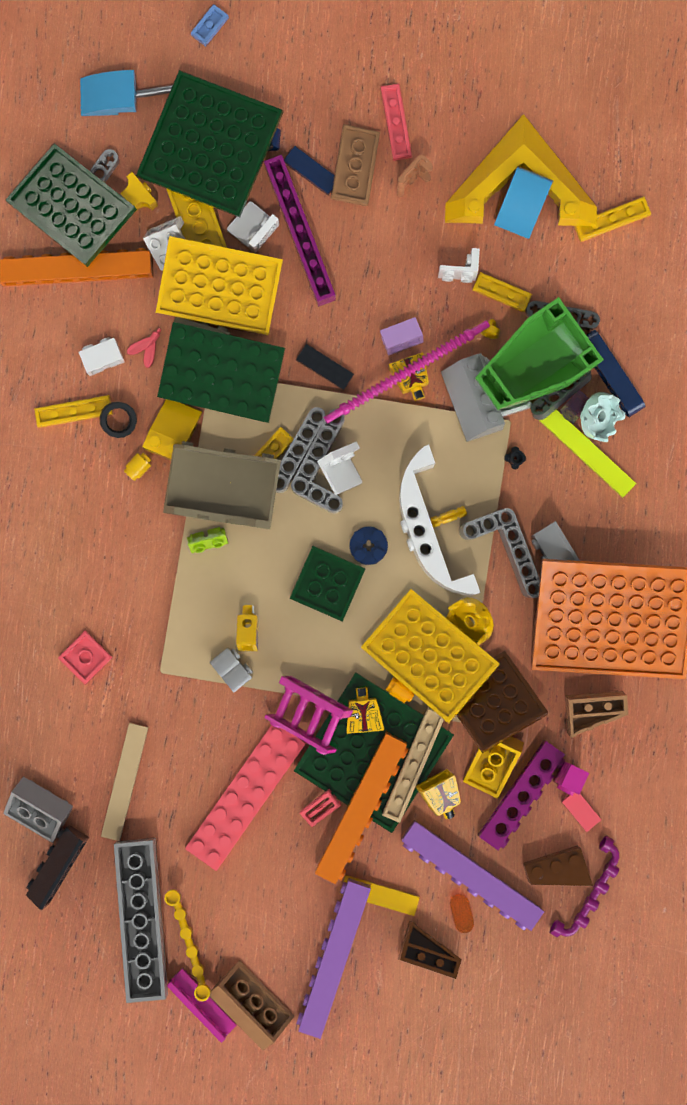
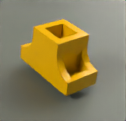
M133 172L127 175L128 186L121 192V196L134 205L137 209L136 211L143 207L153 211L158 207L156 200L150 194L152 191L145 182L142 184Z

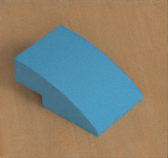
M134 70L104 72L80 78L81 116L119 115L122 112H136V75Z
M517 167L494 225L529 239L553 180Z

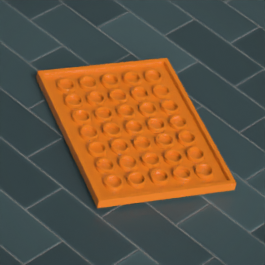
M542 559L531 664L532 670L686 679L687 567Z

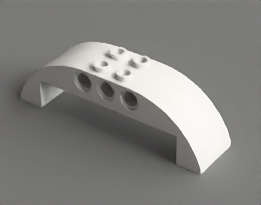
M427 445L413 457L404 473L399 494L400 512L403 519L400 524L403 533L408 534L407 545L410 552L414 551L419 565L432 581L453 593L473 596L480 593L474 574L451 581L414 475L431 469L435 465L430 446ZM407 511H416L417 517H409ZM421 528L423 535L416 536L413 530ZM421 546L429 548L430 552L428 555L420 552Z

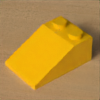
M166 399L142 447L171 461L173 445H181L182 441L190 442L202 412L180 402Z
M511 736L484 753L478 748L463 782L498 799L522 753L524 742Z

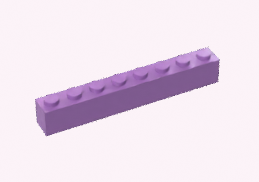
M414 820L401 838L402 842H404L403 847L410 852H413V850L417 851L420 854V859L426 863H429V861L436 865L435 869L440 873L445 874L447 872L452 876L451 880L459 886L463 883L468 887L467 891L475 897L477 895L483 897V902L489 907L493 908L496 906L499 908V913L507 919L511 917L516 920L515 924L525 931L527 928L532 931L544 913V910L417 821Z
M348 878L347 883L343 882L340 891L343 896L341 902L337 900L334 912L337 913L335 920L331 919L328 926V931H330L329 938H325L322 944L323 956L318 957L316 962L317 974L316 976L312 975L309 987H312L310 995L306 994L303 1001V1006H306L304 1013L300 1012L296 1024L299 1025V1032L321 1039L371 890V885Z

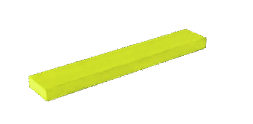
M555 410L545 419L539 420L622 498L637 484L559 411Z

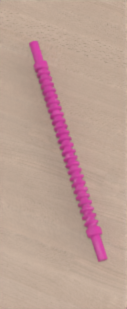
M486 320L472 329H466L463 331V334H459V337L455 336L454 340L450 339L449 343L446 341L445 345L441 344V348L436 347V351L432 350L431 353H427V356L423 355L422 359L418 358L417 362L413 361L412 365L404 366V370L399 369V373L394 372V376L390 375V378L386 377L385 381L381 380L380 384L376 383L375 387L371 386L370 390L362 391V395L357 394V398L352 397V401L348 400V403L340 404V408L323 417L325 422L328 424L343 414H349L351 409L359 408V404L364 405V401L369 402V398L373 399L374 395L382 394L383 390L387 391V388H392L393 384L401 383V379L406 380V376L411 377V373L415 374L416 370L419 372L420 368L424 369L425 365L429 366L430 362L434 363V360H439V357L443 358V354L447 355L448 351H453V348L457 349V346L461 347L462 343L466 344V341L473 340L475 335L490 327L488 321Z

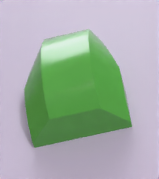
M558 297L527 318L475 379L496 409L500 410L564 389L587 374L604 359Z

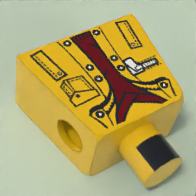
M422 352L389 364L390 373L394 376V372L399 373V369L404 370V366L408 367V364L412 365L413 361L417 362L418 358L422 359L424 353ZM426 365L424 369L420 368L419 372L416 370L415 374L411 373V377L406 376V380L401 379V383L397 382L403 394L412 393L414 401L425 398L422 387L429 384Z
M367 687L356 688L357 699L349 700V708L353 712L347 720V734L383 731L384 725L377 699L368 698Z
M448 769L415 786L426 804L437 816L443 814L445 819H451L455 816L453 808L459 805L461 800L455 775Z

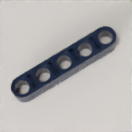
M596 330L588 333L586 336L604 359L595 367V370L611 394L620 399V408L630 418L645 408V403Z

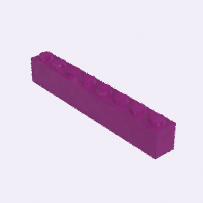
M282 155L266 160L264 165L316 303L319 307L336 300L335 292Z

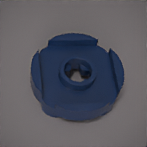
M363 527L354 532L349 547L351 555L356 561L363 565H374L386 555L388 542L381 530L375 527ZM368 540L371 544H374L371 551L363 548V544H366Z

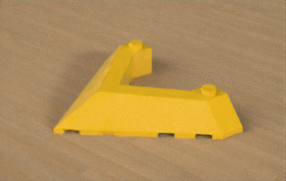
M524 114L445 204V223L483 224L484 204L514 176L517 167L553 180L548 195L559 207L558 225H597V206Z

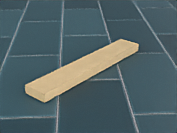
M427 707L382 813V816L399 823L444 721L442 717L429 707Z
M129 723L101 837L121 841L149 727Z

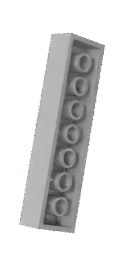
M156 838L117 841L114 843L126 1003L165 1000L168 996Z

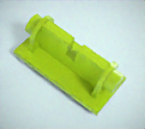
M220 527L207 530L208 537L204 536L203 531L190 534V537H187L191 553H201L206 549L220 548L225 544H229L225 529Z

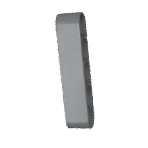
M315 407L309 411L280 463L278 479L284 480L285 484L282 488H277L276 493L285 492L297 473L324 422V418L319 422L313 421L312 415L320 413L323 417L326 416L323 409ZM304 430H311L313 436L311 438H304L302 435ZM296 446H301L304 451L302 454L296 455L293 453V449ZM288 462L294 464V469L290 472L285 471L283 468Z

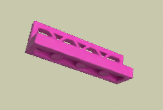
M182 968L168 982L167 987L222 1043L237 1024L210 996L206 1001H198L195 998L194 991L198 986V982Z

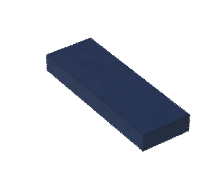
M294 146L284 159L285 164L329 196L332 192L334 175Z

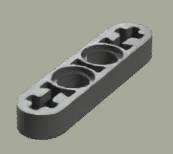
M540 301L530 302L526 308L527 316L533 315V311L530 309L534 306H537V310H540L549 303ZM566 307L569 312L577 315L576 322L581 329L593 330L599 325L600 318L597 313ZM581 314L584 315L582 319H589L591 316L596 323L594 322L592 325H589L588 321L583 320L582 324H579Z
M591 371L586 376L578 379V383L575 381L571 389H561L537 399L531 405L532 416L536 420H543L591 380ZM552 395L559 396V399L555 402L549 400Z

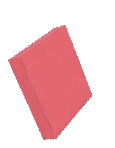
M86 630L58 657L84 685L113 658Z

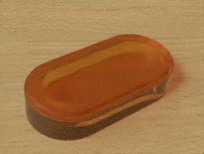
M455 894L450 899L454 924L459 932L468 933L474 927L470 903L464 894Z

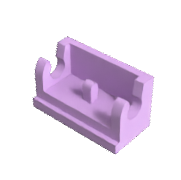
M416 317L380 330L388 356L423 343V334Z

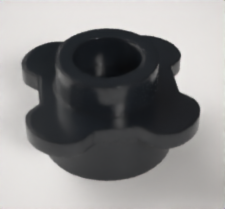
M512 447L511 452L504 456V460L511 464L512 469L516 470L519 468V465L526 461V456L518 447Z

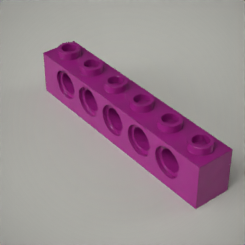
M544 740L483 826L478 836L498 851L500 848L503 849L510 840L508 838L510 833H515L521 824L519 820L522 816L526 817L532 808L530 805L533 800L537 801L542 795V787L545 784L548 785L553 779L554 775L552 773L556 768L559 769L563 765L565 754ZM543 759L549 760L550 766L548 769L543 770L540 767ZM532 775H537L539 778V782L536 785H530L529 778ZM521 791H526L528 794L525 801H519L518 794ZM508 808H516L517 813L514 817L507 816ZM499 823H504L506 826L505 831L502 833L496 832V825Z

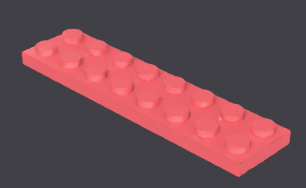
M271 725L185 849L217 871L306 743L288 731Z

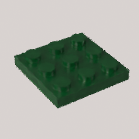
M312 546L290 599L343 622L365 572V568Z

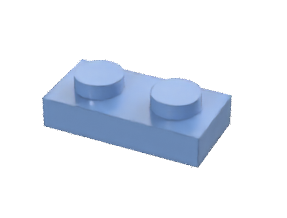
M213 4L192 30L191 36L206 47L229 19V16Z

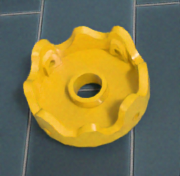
M466 597L448 607L449 613L446 619L478 646L492 635L494 627L493 618L488 608L479 600ZM469 617L473 618L475 624H473Z

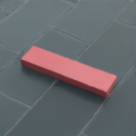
M400 85L381 86L393 161L412 158Z

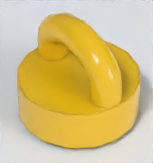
M490 319L488 321L490 327L482 331L481 334L490 339H497L500 329L497 328L496 321Z

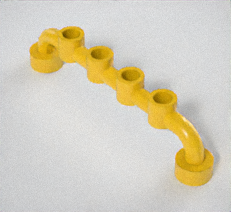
M171 889L165 894L164 900L167 905L174 906V917L178 920L181 928L180 936L184 939L187 947L186 955L190 958L193 966L192 974L198 982L194 996L198 1001H206L210 996L211 990L206 985L203 975L204 966L199 962L197 956L199 949L193 943L191 937L193 930L187 924L185 918L187 911L181 905V895L179 891Z

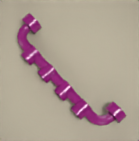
M605 836L599 844V849L605 853L610 851L612 857L605 865L601 877L595 882L591 894L585 899L581 911L575 916L574 923L570 928L565 929L564 923L555 920L549 931L553 936H572L580 927L585 929L589 924L590 918L586 916L590 910L593 912L597 910L600 904L596 900L600 893L603 895L607 893L610 886L606 883L610 876L615 878L619 872V868L616 866L620 858L619 851L613 844L614 840Z

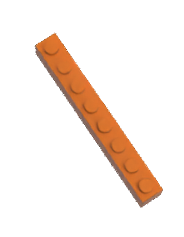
M144 248L136 249L133 252H128V250L124 249L117 250V253L101 251L88 267L70 253H61L60 256L43 254L41 257L24 255L22 258L17 259L12 256H6L0 260V284L3 287L153 278L152 254Z
M388 732L385 733L315 869L316 875L334 884L338 880L342 881L346 873L344 869L346 863H351L355 855L353 850L356 845L360 846L364 838L362 832L364 828H369L373 820L370 816L374 810L377 811L382 803L380 797L382 793H387L391 785L388 782L391 775L395 777L400 767L397 765L400 758L404 759L409 750L406 748L407 742Z

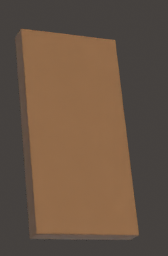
M343 124L331 199L368 206L380 132Z

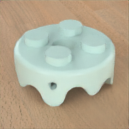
M598 392L587 400L580 415L582 430L587 437L608 442V437L617 432L614 427L615 423L625 419V412L619 407L620 399L613 394Z

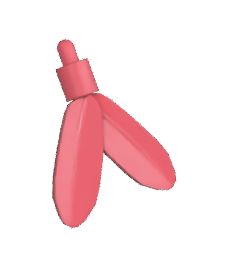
M158 328L150 337L132 344L128 348L127 354L135 355L145 350L144 365L146 368H150L155 358V341L159 338L161 329Z

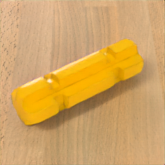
M461 506L457 510L447 511L438 517H431L432 527L435 528L440 526L441 523L446 524L457 520L458 517H465L467 511L464 506Z

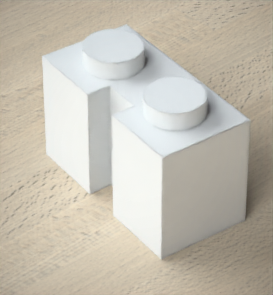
M104 338L100 340L99 344L94 346L93 344L87 345L82 348V351H79L89 376L125 362L115 338Z

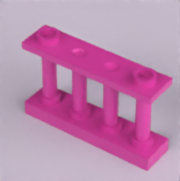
M281 676L279 684L285 686L283 698L276 714H266L264 718L269 720L272 726L282 728L317 748L316 751L320 754L335 753L337 749L329 745L339 720L351 717L353 710L293 676ZM297 693L300 695L301 700L292 722H289L283 718L292 694ZM311 701L316 704L315 707L317 708L307 731L299 728L298 725L307 703ZM327 710L331 712L332 718L323 739L320 740L313 735L323 711Z

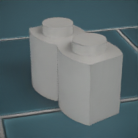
M227 648L210 661V664L229 688L235 692L253 678L250 675L253 672L246 663L244 665L241 664L238 660L240 655L234 648L232 650Z

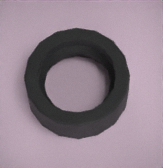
M119 401L106 405L99 417L103 431L115 438H124L130 435L137 423L136 413L133 408ZM113 409H123L129 415V424L122 431L112 430L107 424V416Z

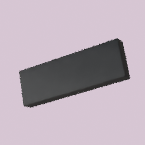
M307 344L296 359L297 362L343 391L354 376L352 372Z

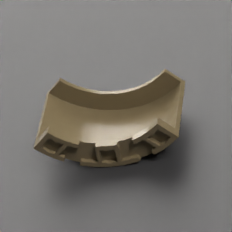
M182 441L181 445L174 444L163 513L270 529L281 460L273 459L274 455L262 453V457L235 454L236 450L224 449V452L198 448L193 447V443Z

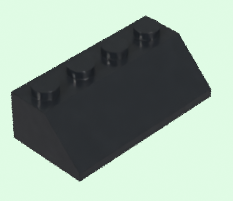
M70 825L66 829H61L57 835L59 839L57 844L52 845L46 854L49 856L46 862L42 861L36 870L39 873L36 879L32 878L26 887L28 889L26 896L40 910H43L50 904L89 839L87 835Z

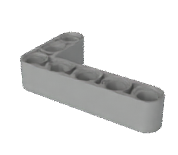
M344 414L340 416L341 421L339 423L331 421L327 424L324 420L291 483L292 491L297 496L333 514L341 511L343 507L342 499L338 495L313 483L321 468L317 461L329 453L344 424ZM323 432H331L332 438L324 440L321 437ZM321 448L324 453L321 457H315L313 450ZM312 465L315 470L312 474H306L304 467ZM297 482L305 483L306 486L303 491L295 489ZM314 491L322 492L323 496L321 499L314 500L312 498ZM335 499L339 501L340 505L336 509H331L328 505L329 502Z
M509 508L501 509L461 525L459 534L465 540L475 539L498 530L523 596L527 598L538 597L540 579L513 510ZM503 512L508 515L507 522H503L501 519ZM485 519L491 522L490 529L484 527L483 522ZM467 526H471L473 528L474 532L472 536L467 535ZM510 530L515 533L513 541L508 538ZM517 548L522 552L521 558L515 556ZM524 566L529 570L526 577L521 572ZM531 584L535 586L534 594H530L528 591Z

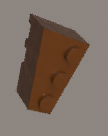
M409 921L398 960L456 979L462 959L412 921Z

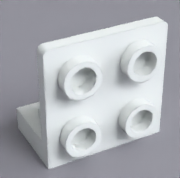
M249 201L244 207L241 217H236L227 227V231L256 254L279 226V219L273 214L270 217L252 201Z
M181 216L149 229L143 237L161 271L164 268L169 236L185 239L180 230L184 224Z
M472 248L471 254H467L465 267L440 265L438 278H442V281L451 282L453 279L461 280L463 283L475 281L478 274L480 249Z
M357 442L332 451L317 461L335 495L362 483L350 459L355 456L354 452L360 449Z

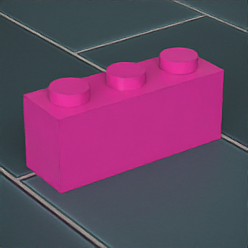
M564 761L553 782L557 783L556 788L571 796L574 793L579 795L589 773Z

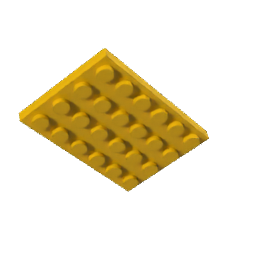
M169 236L155 313L268 335L283 259Z
M412 589L409 590L361 646L365 652L447 723L453 720L500 665L499 662Z

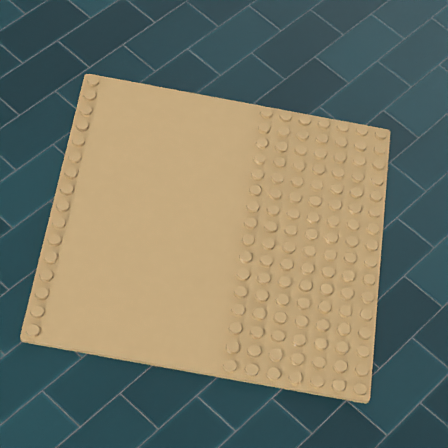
M278 383L269 423L205 408L198 448L224 452V449L236 450L235 454L254 456L280 427L295 438L311 409L319 407L324 410L325 415H328L331 410L340 408V404L348 403V400L352 401V397L357 398V396ZM369 398V402L364 401V405L359 404V408L355 407V410L351 409L349 414L344 415V424L329 451L330 453L354 442H357L360 449L354 452L355 456L350 459L362 483L337 494L343 502L340 512L330 513L297 496L292 491L290 483L285 492L276 493L270 529L186 516L160 667L161 673L226 684L210 664V661L225 649L229 648L232 650L234 648L240 655L238 660L241 664L244 665L246 663L253 672L250 674L253 678L246 682L243 687L285 693V686L279 684L281 676H293L338 701L356 672L386 691L388 684L394 676L365 652L361 646L410 589L416 592L445 618L449 613L448 607L462 598L470 597L483 603L494 531L475 539L465 540L460 536L459 529L464 523L497 511L505 464L504 456L507 451L511 422L504 420L503 430L466 442L455 411ZM320 413L312 415V420L315 422H319L323 418ZM341 417L336 418L332 422L339 423L341 421ZM306 429L302 435L304 438H311L313 432ZM325 431L321 437L324 440H330L333 435L331 432ZM427 445L430 446L435 465L431 469L414 475L429 518L438 517L440 514L453 509L457 510L461 506H464L467 511L465 517H458L457 520L446 524L441 523L440 526L433 529L451 581L474 574L480 593L473 596L453 593L432 581L419 565L414 551L410 552L407 545L408 534L403 533L400 524L403 519L400 512L399 494L404 473L413 457ZM296 446L293 449V453L296 455H300L304 451L301 446ZM288 448L285 450V452H284L277 460H281V461H282V459H283L284 455L286 454ZM321 448L313 450L315 457H321L324 453ZM288 462L283 468L285 471L290 472L294 469V464ZM312 465L304 467L306 474H312L315 470ZM320 468L313 483L334 493ZM278 479V489L284 486V480ZM297 482L295 489L303 491L306 485L303 482ZM318 490L312 493L314 500H319L323 496L322 492ZM332 499L328 505L331 509H336L340 503L338 500ZM407 511L409 517H417L416 511ZM488 519L484 520V527L490 529L491 522ZM467 526L466 533L467 535L472 536L474 532L473 528L471 526ZM217 527L225 529L229 544H225L220 548L206 549L201 553H191L187 537H190V534L203 531L204 536L208 537L207 530ZM375 527L381 530L387 538V553L377 564L363 565L351 555L350 540L354 532L360 528ZM421 528L413 530L416 536L423 535ZM369 540L366 544H363V548H367V551H371V548L374 547V544H371ZM312 546L365 568V572L343 622L290 599ZM427 546L420 547L422 554H429L430 551ZM243 605H253L254 615L258 617V651H238L236 645L237 616L242 615ZM469 617L473 624H475L473 618ZM251 624L245 625L246 628L251 626ZM414 695L410 703L408 701L405 702V704L423 715L427 707H429L416 695ZM457 715L452 720L456 722H461Z

